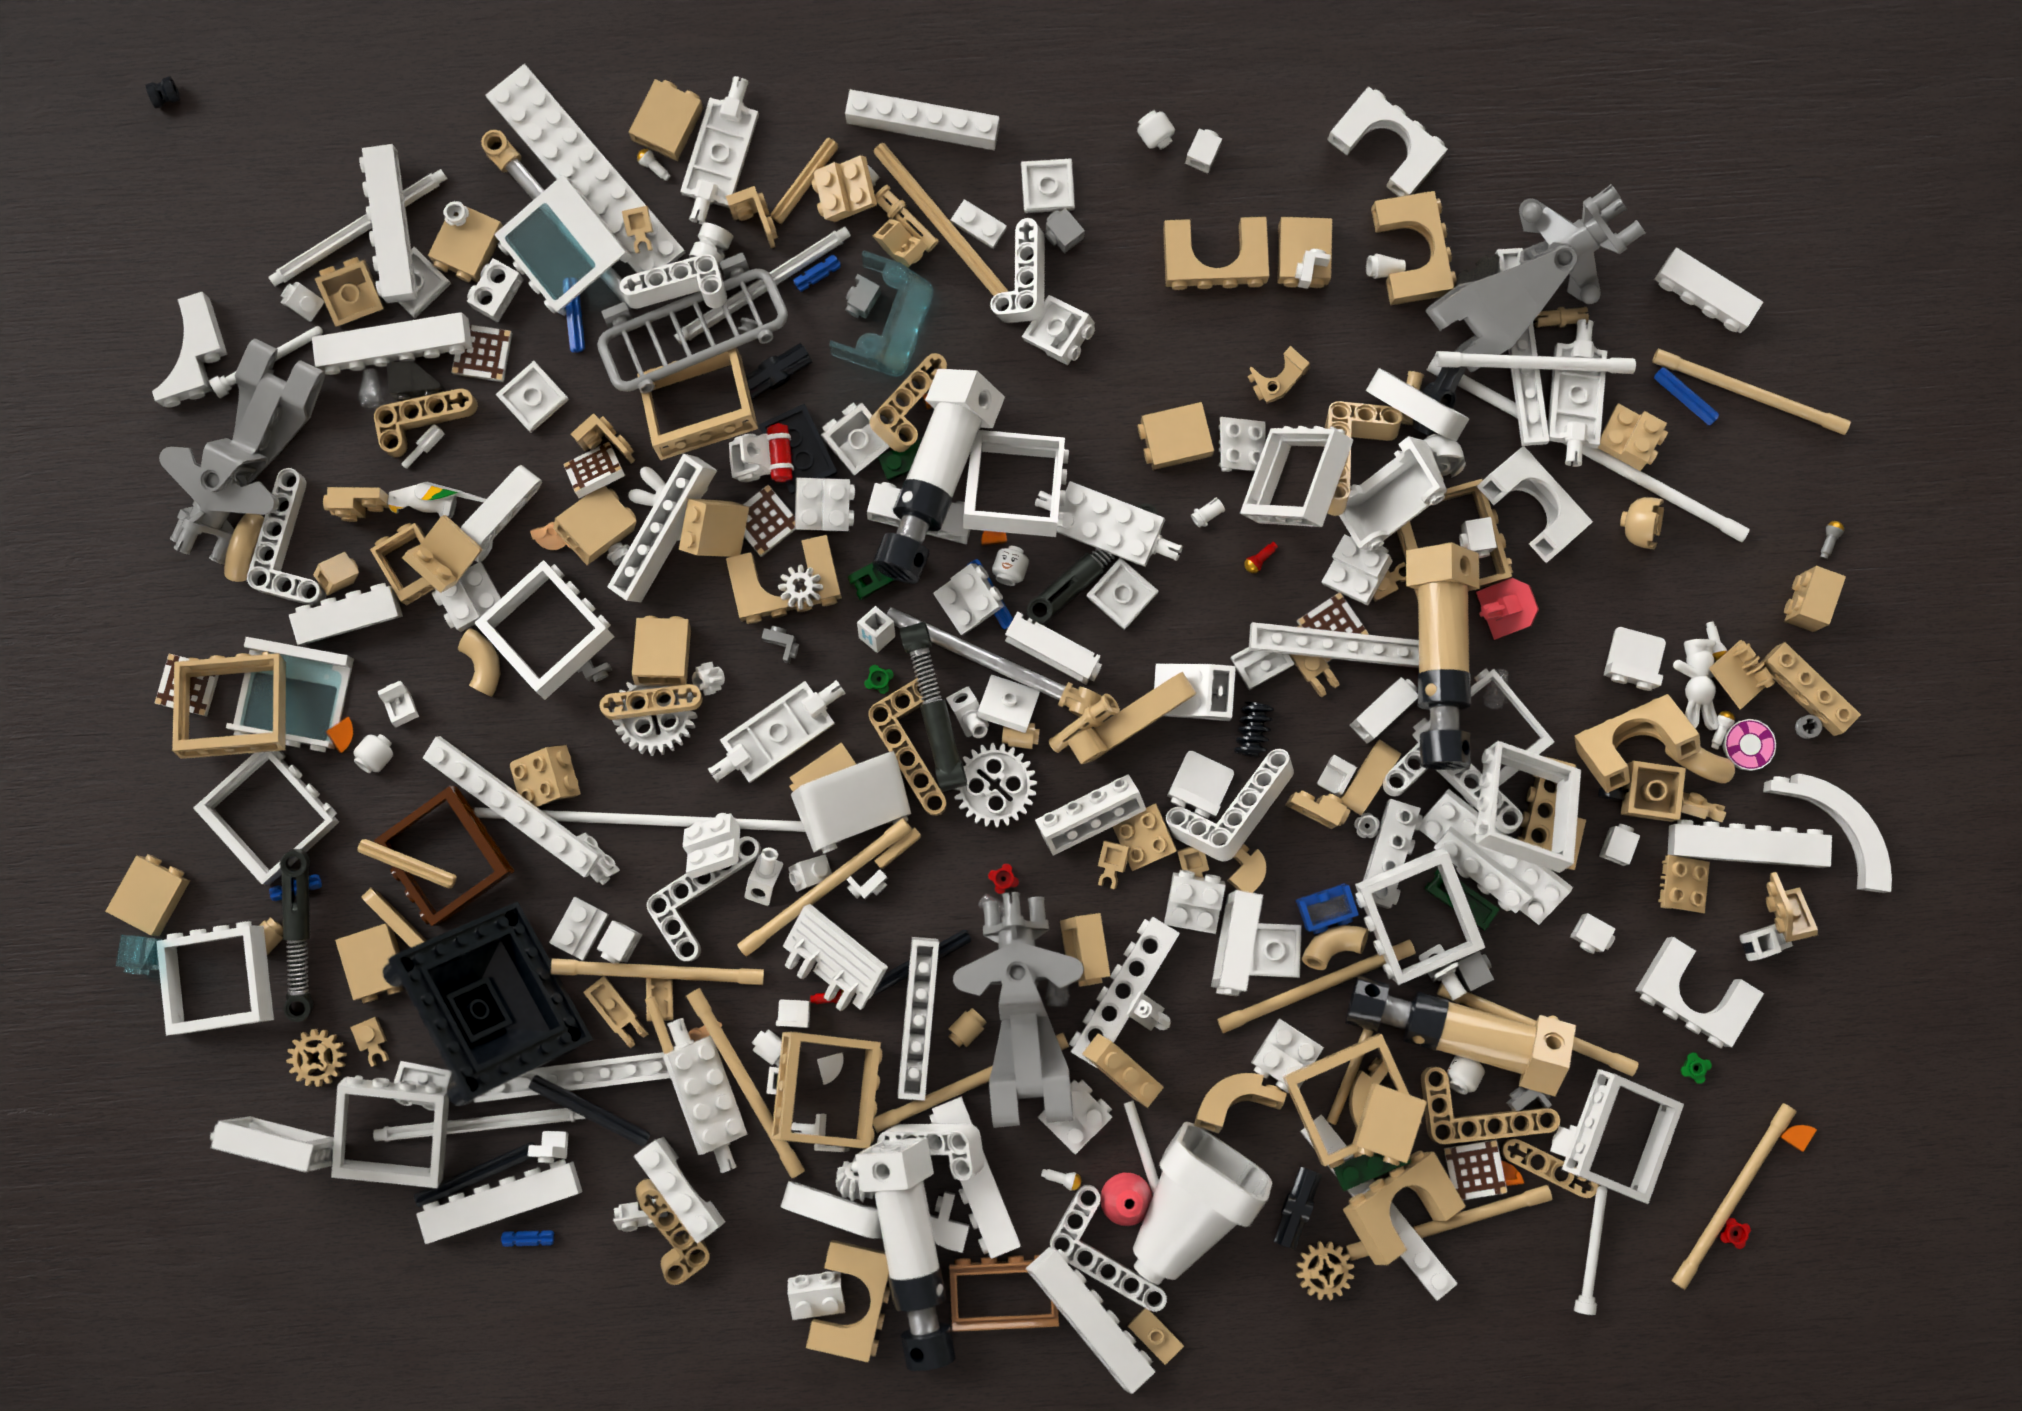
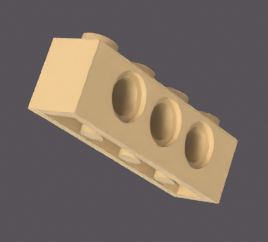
M1784 642L1777 645L1761 661L1765 663L1762 668L1766 667L1774 675L1773 679L1811 715L1818 717L1822 726L1833 736L1844 733L1861 715L1787 643Z
M1549 758L1557 762L1572 766L1574 768L1576 767L1575 764ZM1533 775L1536 779L1534 787L1530 786L1527 793L1526 801L1530 803L1528 811H1524L1522 814L1523 819L1520 826L1523 827L1521 837L1518 836L1517 840L1552 851L1557 783L1554 782V792L1549 793L1544 788L1546 779ZM1540 804L1547 806L1549 810L1546 818L1538 814V806ZM1534 829L1542 833L1543 838L1540 843L1534 842L1531 837Z

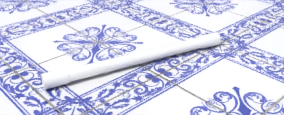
M1437 351L1434 359L1436 367L1456 368L1464 366L1604 371L1633 374L1636 369L1634 358L1602 359L1465 354Z

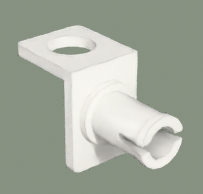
M965 687L946 698L966 737L973 735L975 738H982L986 735L989 723L987 720L976 717L980 705L969 687ZM968 696L965 701L955 703L959 697Z
M765 848L762 850L761 855L758 856L748 878L744 896L746 899L766 906L769 905L773 887L783 867V863L777 861L778 853L775 849ZM752 889H761L765 893V896L760 897L755 895Z
M1438 944L1419 955L1418 958L1421 962L1428 959L1430 955L1439 954L1445 950ZM1451 962L1428 972L1433 982L1437 980L1442 981L1453 1001L1467 993L1454 973L1459 966L1457 962L1454 964Z
M816 1114L815 1124L793 1122L791 1130L802 1131L794 1132L799 1134L825 1136L826 1114ZM814 1144V1150L847 1152L850 1150V1147Z

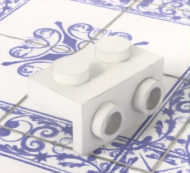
M826 1271L820 1274L798 1275L788 1279V1298L793 1320L845 1313L840 1272Z

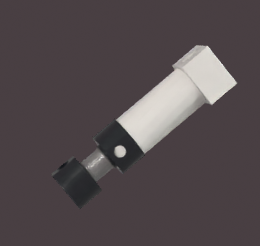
M938 369L925 399L934 408V412L907 479L903 482L893 507V513L901 519L897 533L884 534L873 560V567L891 579L908 584L919 582L930 555V551L922 545L927 531H939L942 528L952 503L953 494L979 429L993 428L1005 396L978 371Z
M925 1137L881 1140L855 1155L856 1162H853L851 1167L853 1172H858L862 1192L874 1191L888 1264V1277L894 1309L908 1313L910 1329L901 1334L906 1367L911 1371L938 1369L954 1362L956 1356L950 1325L938 1322L935 1307L946 1300L941 1267L938 1263L923 1180L934 1174L928 1139Z

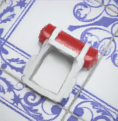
M777 423L768 427L766 434L759 436L744 434L730 442L729 456L732 478L741 482H751L760 479L762 475L770 474L771 479L776 482H786L792 479V470L794 468L791 459V436L788 432V426Z

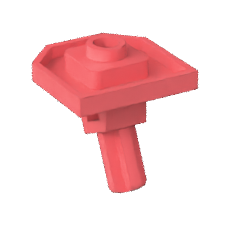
M1515 578L1507 579L1476 592L1481 604L1479 615L1487 620L1494 640L1532 626L1539 610L1530 585Z

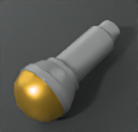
M1832 521L1826 526L1827 537L1820 556L1823 559H1828L1833 551L1836 540L1844 533V527L1840 522Z

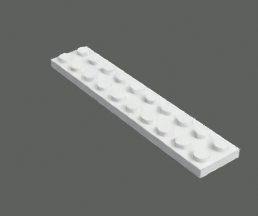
M525 64L486 94L487 99L556 180L564 175L574 183L633 256L627 263L636 273L672 264L685 254V250L650 209L649 214L653 232L646 233L652 243L653 251H648L647 243L642 242L639 245L640 253H635L634 242L636 239L635 236H627L622 211L646 205Z

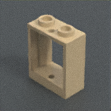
M408 523L401 526L397 530V534L390 538L386 536L375 542V546L370 549L398 598L405 605L414 602L435 589L423 577L403 588L385 555L416 537L420 543L424 540L426 536L416 523L412 525Z
M1097 913L1061 920L1060 925L1065 955L1080 960L1083 965V974L1075 982H1078L1079 987L1102 983L1103 977L1110 976L1101 914Z

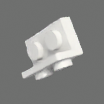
M401 1061L394 1083L407 1080L414 1081L416 1085L426 1086L429 1083H436V1086L448 1088L452 1075L450 1070ZM394 1099L402 1105L410 1106L416 1104L423 1106L425 1109L435 1111V1103Z

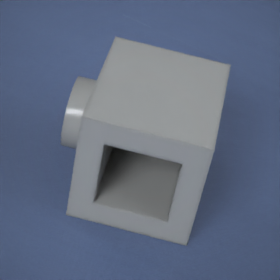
M1066 208L1061 212L1056 210L1046 219V238L1053 246L1057 244L1064 253L1084 239L1085 230Z
M1480 951L1453 962V964L1456 962L1459 964L1456 972L1466 991H1472L1494 980L1489 970L1492 968L1491 963L1485 954L1481 955Z

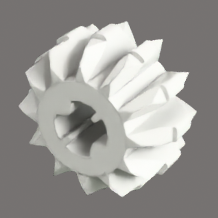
M803 565L798 566V573H795L792 567L788 568L791 576L781 575V579L787 584L778 585L779 590L785 591L781 595L782 600L789 599V607H793L796 601H798L799 610L803 609V602H807L808 606L812 607L811 598L813 597L816 600L821 598L818 593L814 592L823 590L822 584H815L821 579L820 575L812 576L814 570L811 567L804 573ZM801 582H804L806 590L804 592L800 590L801 593H798L795 585L797 583L801 585Z
M854 1158L851 1163L844 1161L843 1166L839 1167L836 1173V1187L841 1193L842 1198L849 1197L851 1202L855 1199H860L863 1202L865 1197L872 1199L874 1191L862 1192L859 1174L852 1170V1163L856 1162V1159Z

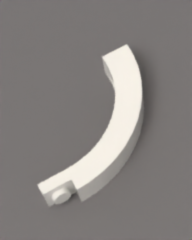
M1804 774L1792 775L1790 783V779L1786 777H1773V780L1764 782V793L1791 796L1808 801L1827 812L1841 826L1855 854L1858 890L1879 893L1891 892V864L1885 842L1870 815L1856 800L1833 784Z

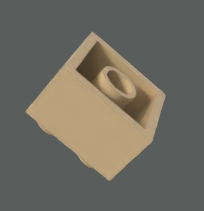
M1815 566L1797 575L1792 585V589L1795 590L1793 597L1787 601L1784 613L1787 614L1784 622L1811 632L1830 625L1846 576L1819 566Z
M1639 761L1627 763L1630 783L1624 785L1625 799L1622 800L1621 815L1669 822L1680 820L1686 768Z

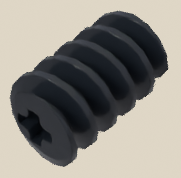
M1244 702L1249 706L1242 707L1241 712L1247 716L1240 717L1239 722L1246 726L1238 727L1237 731L1244 736L1236 738V742L1242 746L1236 747L1234 752L1244 756L1262 758L1259 756V753L1267 752V749L1261 746V743L1269 742V739L1263 736V733L1271 731V728L1264 724L1265 722L1273 721V718L1267 716L1266 712H1272L1275 708L1262 703Z

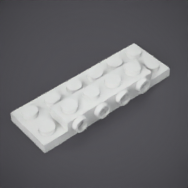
M1448 789L1422 818L1419 830L1436 843L1434 849L1442 848L1449 853L1452 863L1457 866V871L1462 877H1471L1478 883V889L1486 895L1491 893L1495 896L1502 909L1506 911L1512 910L1515 913L1520 910L1539 925L1564 900L1573 887L1550 869L1476 845L1475 825L1478 821L1479 812ZM1495 827L1494 832L1499 833V834H1502V835H1505V836H1508V835H1506L1505 833L1500 832V831Z

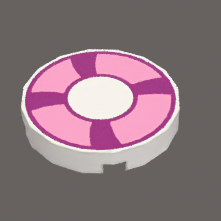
M1746 719L1738 721L1727 730L1722 747L1727 758L1734 763L1736 768L1752 771L1761 769L1770 763L1775 755L1776 741L1773 732L1767 725L1759 720Z

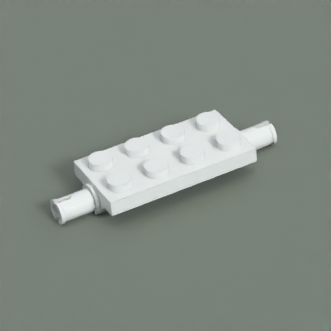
M733 77L729 95L724 100L709 99L680 191L682 195L696 199L691 216L689 217V220L697 223V220H699V224H703L710 204L729 208L726 196L735 193L759 117L758 111L745 107L742 102L749 84L746 79L741 78V81H739V77Z
M1580 319L1577 321L1576 340L1571 344L1557 343L1554 349V357L1607 359V351L1597 349L1591 341L1594 322L1588 320V325H1586V319ZM1553 370L1548 419L1549 441L1567 444L1565 464L1571 466V462H1573V467L1582 465L1583 446L1597 449L1600 445L1606 374L1604 371Z
M1071 481L1069 482L1065 491L1064 506H1059L1058 510L1064 513L1062 527H1057V533L1146 567L1150 556L1156 553L1172 558L1175 561L1179 559L1180 555L1178 553L1182 552L1183 545L1165 540L1160 535L1165 522L1164 517ZM1040 491L1038 494L1040 499H1036L1035 506L1051 511L1052 495Z
M837 680L818 694L817 692L813 693L806 681H804L720 739L728 752L726 754L727 757L711 768H708L709 772L713 775L716 782H719V780L735 769L741 770L748 782L751 783L835 725L826 711L828 709L826 706L846 693Z
M684 1018L677 1019L667 1024L676 1046L673 1047V1051L664 1054L663 1058L698 1155L714 1151L720 1172L724 1173L731 1170L730 1168L734 1169L737 1167L729 1148L730 1142L747 1135V1131L712 1037L707 1036L697 1041L690 1040Z

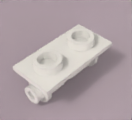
M583 833L577 837L602 855L590 875L597 883L600 882L604 885L610 880V876L619 872L620 869L615 865V861L598 847V843L593 837Z
M1139 991L1136 998L1130 1003L1126 1015L1152 1031L1153 1027L1159 1030H1166L1170 1027V1018L1162 1013L1165 1008Z
M638 1202L619 1204V1207L614 1208L616 1219H613L618 1230L630 1232L637 1230L641 1226L656 1227L643 1210L639 1211ZM663 1212L659 1217H667L668 1213Z

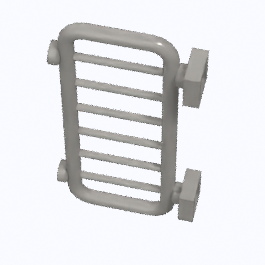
M743 252L719 262L726 278L723 281L725 290L728 291L741 286L758 327L739 335L725 303L722 309L735 337L717 345L698 305L699 302L704 301L701 291L634 319L625 301L601 311L609 329L602 333L597 345L613 386L625 392L639 388L641 393H649L655 388L653 382L755 339H758L762 344L770 342L774 338L772 332L783 327L788 318L787 308L771 274L764 269L750 270ZM754 279L764 281L778 313L774 321L765 325L762 324L745 283ZM692 305L711 346L693 355L675 316V312ZM668 315L671 317L687 355L686 358L669 365L651 325V322ZM644 325L648 328L663 365L662 368L645 375L627 332ZM620 335L624 337L640 376L631 381H623L620 378L608 348V342Z

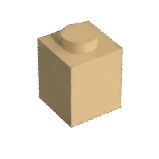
M343 552L319 563L313 575L328 596L353 584L359 571L356 562L349 558L346 552Z

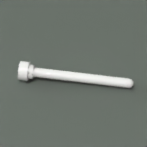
M316 326L278 347L275 361L312 341V337L321 336L323 329ZM236 372L227 377L224 375L222 377L216 376L209 380L211 387L219 398L229 394L228 391L232 389L231 386L237 383L235 379Z
M1599 1186L1596 1191L1582 1295H1579V1299L1575 1301L1574 1308L1575 1312L1588 1315H1596L1597 1303H1595V1298L1593 1297L1607 1198V1188L1604 1186Z

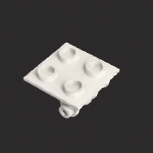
M1220 417V425H1218L1220 440L1218 442L1221 444L1219 452H1221V462L1219 463L1221 471L1230 472L1232 469L1255 471L1266 443L1265 422Z

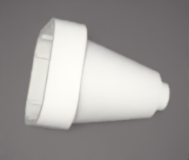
M1190 1122L1183 1123L1165 1150L1160 1162L1163 1172L1133 1246V1251L1138 1258L1134 1264L1135 1270L1143 1278L1154 1284H1160L1164 1278L1177 1279L1237 1224L1245 1227L1250 1226L1267 1202L1272 1187V1180L1258 1165L1205 1129L1196 1127Z

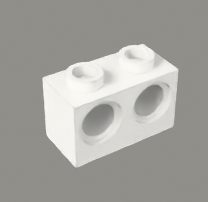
M493 258L490 264L487 263L483 267L478 284L473 285L469 290L467 302L472 309L498 323L524 279L519 272ZM497 275H505V279L503 282L494 283V279ZM485 296H492V301L489 304H481Z
M612 921L597 949L603 952L602 958L614 964L620 961L628 962L642 934L620 922Z

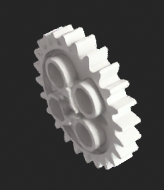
M629 682L626 683L627 687L629 688L627 692L662 687H671L632 685ZM691 692L688 693L686 698H679L678 693L674 694L677 700L676 705L680 704L678 699H687V702L691 703L690 701L694 698ZM661 695L657 700V704L661 707L668 706L671 699L667 703H660L659 700L663 696ZM640 697L635 698L631 703V707L635 709V703L644 699ZM624 699V700H623L624 705H619V706H623V708L625 709V711H628L627 706H626V699ZM683 711L656 715L660 726V735H656V724L652 715L613 720V723L619 726L616 729L617 734H624L621 738L624 744L630 741L629 747L632 750L639 745L640 754H643L648 748L651 756L654 755L656 749H659L661 754L664 755L665 747L675 751L673 745L675 742L683 745L681 737L690 738L687 728H695L694 723L690 719H696L697 714L693 711ZM676 719L674 726L670 728L664 727L666 720ZM642 725H650V729L646 733L638 732Z
M991 743L990 750L987 751L981 745V753L978 754L972 749V759L963 757L966 766L963 767L967 786L954 789L961 792L955 796V800L963 799L964 802L959 806L960 810L969 809L966 814L967 818L975 814L976 824L983 818L985 819V827H988L990 821H994L996 828H998L1000 820H1003L1008 826L1010 817L1016 821L1019 820L1018 812L1026 815L1027 811L1023 807L1024 804L1030 806L1033 804L1028 799V796L1036 795V792L1031 790L1030 787L1037 785V781L1030 780L1029 777L1033 776L1035 771L1026 770L1031 762H1021L1024 756L1023 753L1015 757L1014 747L1009 752H1005V744H1002L1000 749L996 750L994 743ZM995 760L1001 764V770L998 773L991 774L988 772L986 766L990 761ZM981 769L994 782L1000 780V788L1009 794L1013 800L1011 802L1008 801L997 789L990 791V783L981 777L977 770ZM1009 778H1017L1020 781L1021 786L1017 791L1007 789L1006 782ZM973 780L983 782L984 789L980 793H973L969 789V784ZM992 797L1002 799L1004 804L1000 810L995 811L989 807L988 802Z

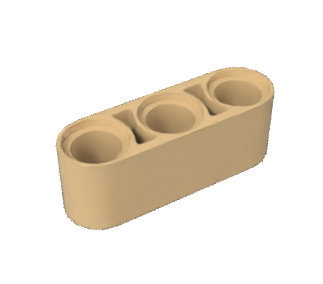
M1379 739L1341 796L1342 804L1361 816L1383 784L1388 772L1398 761L1401 753Z

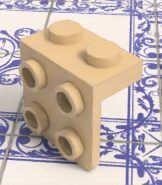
M567 745L546 747L510 763L517 793L536 807L557 799L572 798L581 794Z
M1777 872L1770 873V882L1767 883L1769 897H1766V904L1769 912H1774L1777 932L1779 934L1783 933L1786 942L1816 936L1818 929L1800 887L1784 891Z

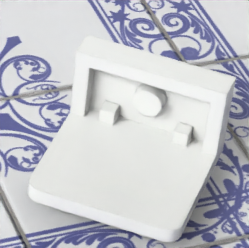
M1618 627L1614 631L1603 676L1610 677L1611 681L1627 684L1628 682L1636 684L1637 688L1646 691H1652V689L1661 686L1663 675L1658 673L1666 645L1665 640L1660 637Z
M1189 751L1181 764L1167 797L1172 798L1170 802L1179 807L1185 808V806H1189L1195 809L1194 813L1205 819H1209V817L1215 818L1234 776V771L1194 751Z

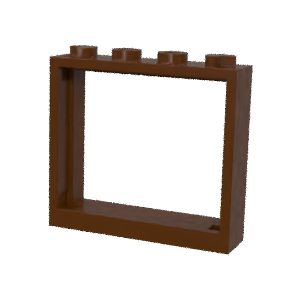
M457 786L447 787L374 839L375 843L395 851L389 841L442 803L448 801L495 871L439 912H436L411 873L391 865L390 871L393 877L403 883L406 888V896L412 903L417 904L421 910L419 912L420 917L426 924L431 926L441 925L515 872Z

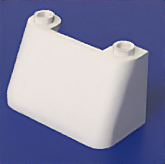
M1408 436L1399 443L1402 451L1394 453L1396 458L1361 485L1353 484L1350 487L1351 491L1346 510L1339 516L1359 549L1374 551L1380 548L1386 538L1430 505H1436L1445 498L1444 494L1447 489L1433 453L1426 441Z
M894 751L806 783L791 793L813 851L822 850L823 854L837 849L836 843L885 823L893 822L894 825L902 818L908 821L907 816L911 814L898 760Z

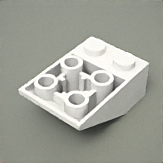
M1156 664L1154 689L1183 671L1197 693L1164 716L1230 721L1233 711L1236 666Z

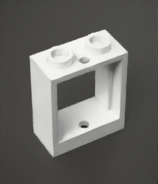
M1401 677L1350 724V727L1366 743H1369L1418 698L1416 693L1418 691L1417 687L1409 679L1404 680Z

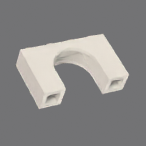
M1368 87L1332 129L1328 141L1348 155L1367 132L1377 128L1395 131L1403 138L1406 144L1407 159L1393 174L1386 187L1399 197L1412 195L1444 157L1447 148L1444 147L1445 144L1441 139L1436 136L1432 137L1425 132V128L1419 122L1412 121L1405 116V112L1399 106H1393L1386 101L1385 96L1380 91L1372 90Z
M1525 446L1521 447L1477 486L1493 505L1508 493L1516 490L1531 494L1541 503L1546 512L1547 525L1544 531L1531 541L1529 545L1546 563L1593 522Z
M1674 937L1666 938L1635 991L1641 994L1640 999L1647 1004L1654 1006L1656 1003L1664 1008L1662 1013L1673 1020L1680 1018L1686 1022L1685 1027L1696 1034L1702 1032L1709 1037L1707 1041L1721 1049L1723 1046L1732 1047L1764 993L1742 979H1735L1715 1009L1703 1014L1693 1011L1681 998L1679 982L1696 951Z
M665 1137L656 1139L634 1155L696 1243H699L725 1223V1220L712 1202H705L688 1183L676 1163L679 1157Z

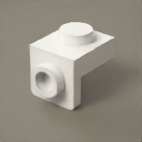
M1321 249L1306 250L1302 263H1298L1295 278L1299 279L1298 287L1308 289L1314 265L1327 267L1331 255L1325 254V251Z
M297 282L293 285L288 284L281 294L283 297L281 303L309 322L313 320L324 304L322 298Z
M401 681L390 684L378 691V695L384 702L391 723L395 728L419 717L411 693Z
M826 854L798 862L789 867V879L796 892L818 885L832 874Z
M879 870L860 887L850 876L847 879L850 883L847 888L857 899L862 896L866 900L872 893L878 895L887 886L885 881L888 877Z
M544 1131L542 1133V1145H529L528 1156L538 1157L539 1163H554V1158L567 1159L568 1132Z

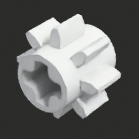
M707 662L695 668L696 672L692 675L693 685L697 686L699 690H703L705 696L715 694L716 691L721 690L725 677L719 666L713 668V663Z

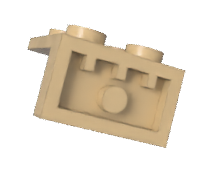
M753 186L726 196L734 220L744 221L750 219L754 213L758 212L770 247H776L774 239L778 238L771 216L766 217L770 214L763 193L757 194L756 188Z
M593 413L571 433L572 437L585 452L589 448L590 450L595 449L602 442L601 438L605 435L631 464L635 461L631 455L634 450L630 447V444L621 435L617 438L615 437L617 432L603 416L599 419Z
M443 515L421 544L407 550L402 558L436 590L442 593L456 585L481 553L482 548L450 518Z

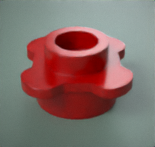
M1003 864L1002 868L996 871L991 870L988 874V878L993 881L995 892L998 894H1003L1010 887H1017L1019 883L1018 878L1014 877L1012 873V866L1010 864ZM1001 877H1006V880L1002 881Z
M1728 1218L1725 1223L1726 1228L1720 1234V1239L1724 1243L1734 1244L1737 1249H1742L1745 1247V1242L1748 1239L1751 1228L1748 1224H1740L1734 1218ZM1734 1231L1738 1232L1736 1236L1733 1235Z

